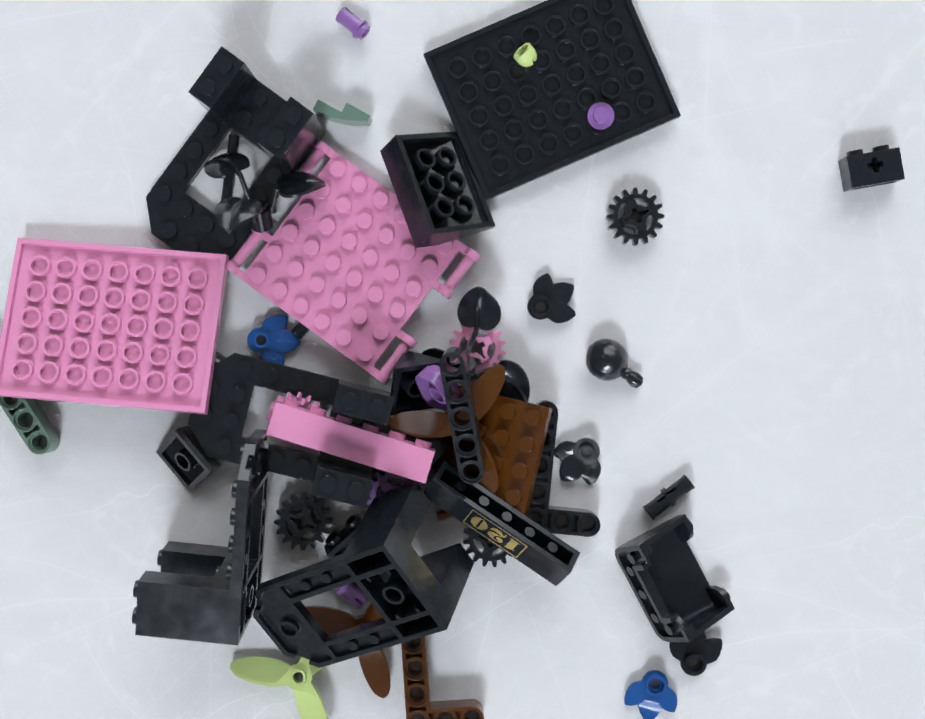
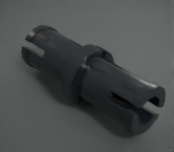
M683 475L667 489H661V494L644 505L643 508L651 519L654 520L670 506H676L677 501L695 487Z

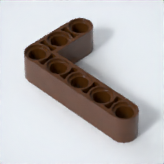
M426 636L421 637V641L417 644L401 643L406 719H413L412 716L415 714H422L426 719H440L439 714L442 712H449L453 716L451 719H469L465 716V713L469 710H475L479 713L475 719H484L483 706L476 699L430 701ZM413 660L421 662L423 667L420 670H413L408 664ZM414 687H420L423 689L424 694L419 697L414 696L410 690Z

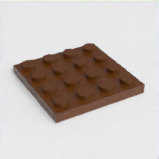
M458 385L460 394L464 393V386ZM498 395L489 411L478 421L481 439L487 446L498 473V489L493 494L522 514H528L553 408ZM452 435L439 437L449 447L432 465L428 483L444 461L458 470Z

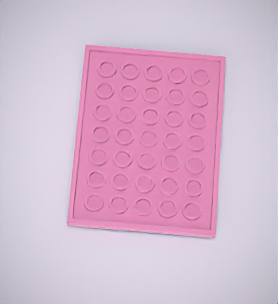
M17 238L0 336V396L208 415L227 276L226 265L229 257L226 254Z

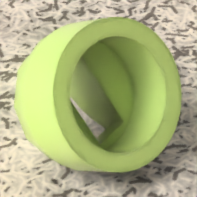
M525 43L515 52L513 58L521 66L530 67L533 65V61L537 60V52L530 43Z

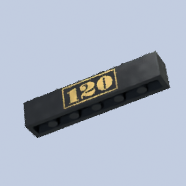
M446 461L443 462L423 491L429 501L555 586L571 573L580 555L579 551L480 484H467L463 482L458 470Z

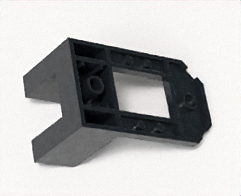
M221 46L188 91L208 112L147 194L146 201L151 233L170 248L177 251L226 254L230 261L253 233L251 231V221L241 224L228 234L219 224L214 213L185 193L204 168L205 163L209 161L232 129L272 158L249 189L252 199L264 200L270 206L274 189L278 187L277 180L285 174L299 171L315 149L316 143L326 133L313 112L291 96L288 101L284 100L258 81L243 61Z
M233 353L214 364L208 415L191 413L188 425L208 457L240 464V448L242 444L245 445L247 437L242 436L254 386L286 394L290 392L294 396L301 392L302 398L310 395L312 396L311 400L332 405L329 416L336 418L337 414L352 418L353 424L363 426L364 422L378 426L379 432H382L383 424L388 425L394 397L388 391ZM269 443V472L312 482L310 495L366 508L373 482L372 467L320 451L319 455Z
M256 429L250 437H247L245 445H241L239 473L237 480L233 481L231 491L232 498H236L235 508H232L230 513V525H234V535L230 536L228 547L168 541L165 547L159 550L157 565L161 566V572L146 570L141 578L135 581L133 597L137 598V607L134 608L132 614V624H136L135 635L239 645L254 613V608L257 604V599L255 598L256 590L261 584L270 462V444L264 443L268 439L267 430Z
M414 482L373 499L343 554L261 583L256 590L255 598L257 599V604L254 608L253 618L285 656L295 659L298 655L310 660L309 664L318 668L447 630L474 561L461 543L423 556L417 554L411 546V542L431 502L419 485ZM356 582L383 618L328 635L301 600Z

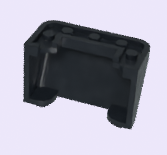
M685 514L677 515L615 549V557L653 630L660 639L666 642H691L735 609L730 600L729 593L719 586H710L687 543L688 540L693 538L694 528Z

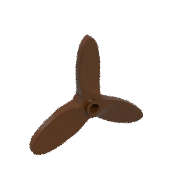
M503 365L490 367L472 386L478 421L489 411L502 389L505 380V368ZM417 410L402 412L394 415L389 420L391 428L409 436L438 438L452 435L448 415L435 411ZM460 410L456 414L462 421L470 419V415L464 410ZM469 437L461 439V443L466 447L475 445L474 441ZM482 440L486 465L482 480L478 484L491 493H495L499 484L498 473L494 460ZM474 464L466 465L471 473L479 471V468Z
M370 603L362 615L358 616L326 606H305L328 635L383 618L372 603ZM383 649L359 656L361 669L369 687L378 697L386 698L390 691V673Z

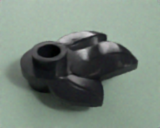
M548 273L540 276L533 285V296L527 303L528 313L537 320L548 318L554 323H563L571 320L576 316V313L567 303L573 295L574 285L565 282L553 284V280ZM537 302L544 303V311L539 312L536 310L535 305Z
M582 438L577 442L564 441L555 448L554 456L562 460L559 469L561 481L572 482L580 477L589 485L597 481L601 473V465L598 461L600 448L595 440ZM584 448H588L591 450V454L584 455L581 451Z
M703 632L691 642H670L669 649L672 656L680 661V666L686 674L698 676L705 671L707 664L716 661L720 656L722 639H706L705 632ZM691 658H697V663L694 666L689 665Z

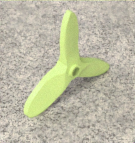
M264 656L242 657L230 664L231 672L245 681L264 686L288 685L294 691L301 719H328L325 705L314 683L315 674L323 667L312 666L309 664L310 660L303 657L294 665L277 658ZM298 672L302 673L303 675L302 681H300L297 677Z

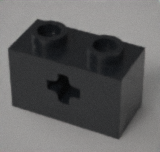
M882 145L872 148L873 152L863 153V149L847 152V156L838 161L843 192L892 184L905 179L900 147L889 149V145ZM867 164H868L869 166H873V167H874V170L871 169V168L868 169Z

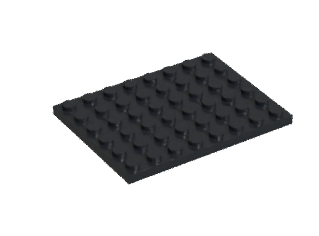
M547 0L423 54L486 201L676 120L681 116L631 0ZM525 43H530L537 52V60L533 61V65L530 67L521 66L513 58L515 52ZM599 102L607 103L614 111L612 124L603 130L593 128L587 119L590 107Z

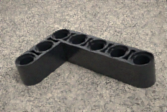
M541 400L536 404L541 406L549 405L553 408L547 430L550 439L544 445L541 458L547 461V467L542 472L537 473L535 485H542L544 487V494L539 498H531L528 514L524 515L528 517L533 511L540 512L542 517L537 524L554 534L594 536L600 530V520L595 513L587 509L549 506L558 409L552 402ZM559 514H565L568 517L567 523L561 527L554 524L555 517ZM585 517H592L594 519L593 526L589 529H582L580 526L581 520Z

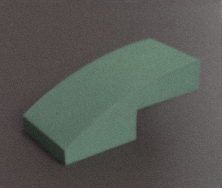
M317 100L313 108L316 115L336 123L350 126H370L372 123L370 115L346 103L342 112L320 100Z

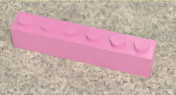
M285 398L284 402L278 401L275 403L266 432L267 435L426 483L436 450L431 448L432 443L421 439H416L414 443L405 440L406 435L391 430L389 434L378 431V426L364 422L363 426L353 424V419L344 415L337 414V417L334 418L326 415L327 411L322 408L311 406L310 410L299 407L300 402L293 399Z

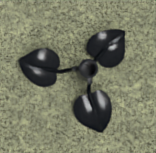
M237 152L223 153L207 161L204 165L205 173L212 178H227L236 174L246 198L244 199L230 197L220 201L215 207L217 220L228 234L248 221H251L253 231L258 233L267 232L273 228L271 214L276 213L275 206L279 194L284 198H295L326 187L323 180L310 173L302 171L291 172L277 180L278 187L274 189L269 206L266 201L252 199L241 172V170L250 166L247 156Z
M480 286L469 290L461 299L457 309L460 324L468 328L474 327L465 353L468 360L470 377L475 379L490 368L477 371L475 360L469 356L479 328L484 331L492 330L501 320L499 303L485 288ZM429 348L421 354L441 359L444 350ZM450 356L446 358L447 364L451 367L461 365L459 359L451 363ZM501 360L497 365L504 366L505 380L499 395L528 402L530 383L526 372L516 362Z

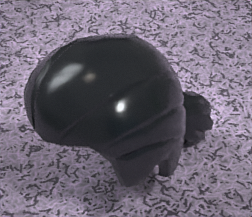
M601 339L588 347L586 366L593 376L604 381L622 377L634 388L642 385L643 377L628 368V355L620 343L612 339Z

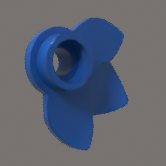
M283 314L267 317L262 326L253 329L247 337L248 347L253 352L260 354L263 360L284 365V353L295 350L301 341L291 331L285 330L288 316ZM262 335L265 337L266 342L264 345L257 344V336Z
M650 670L645 673L641 681L633 682L627 688L624 704L628 706L638 705L643 719H654L661 709L675 712L677 696L668 687V679L664 673L659 670ZM658 679L659 684L657 686H650L651 680Z

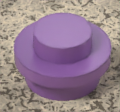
M603 102L595 103L588 111V122L593 128L598 130L608 128L614 120L612 107Z

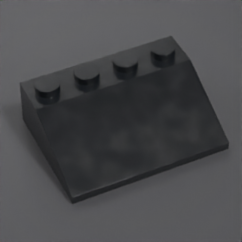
M456 131L395 135L380 150L415 248L440 245L495 227L482 189Z

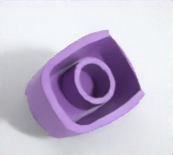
M437 365L427 366L415 377L417 386L429 407L448 412L440 367ZM458 383L452 384V391L460 394Z

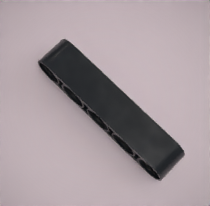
M450 347L444 351L439 361L457 467L463 482L476 484L482 480L486 462L468 360L463 349ZM448 356H456L460 360L461 365L451 367L447 364L446 358ZM460 383L464 386L465 392L456 394L452 391L451 385ZM464 410L468 412L470 419L462 421L456 416V412ZM469 437L474 441L475 445L466 447L461 443V439ZM474 464L479 468V471L476 473L468 472L465 466Z

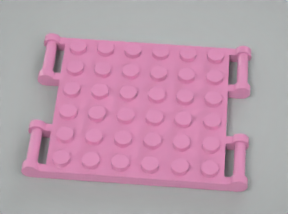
M319 140L314 146L316 148L299 171L311 174L325 155L330 160L317 177L325 182L326 187L303 195L273 236L267 232L258 233L251 229L253 233L231 262L228 260L226 269L380 382L387 385L390 381L389 376L394 371V366L401 355L408 352L410 348L413 349L418 343L402 331L411 316L432 288L445 298L450 299L454 294L453 289L473 262L477 263L481 256L457 239L440 245L415 248L397 196L332 150L323 141ZM261 239L267 242L245 272L241 270L240 266ZM461 253L465 257L445 284H441L438 280L457 254ZM397 337L402 342L379 371L375 368V365Z

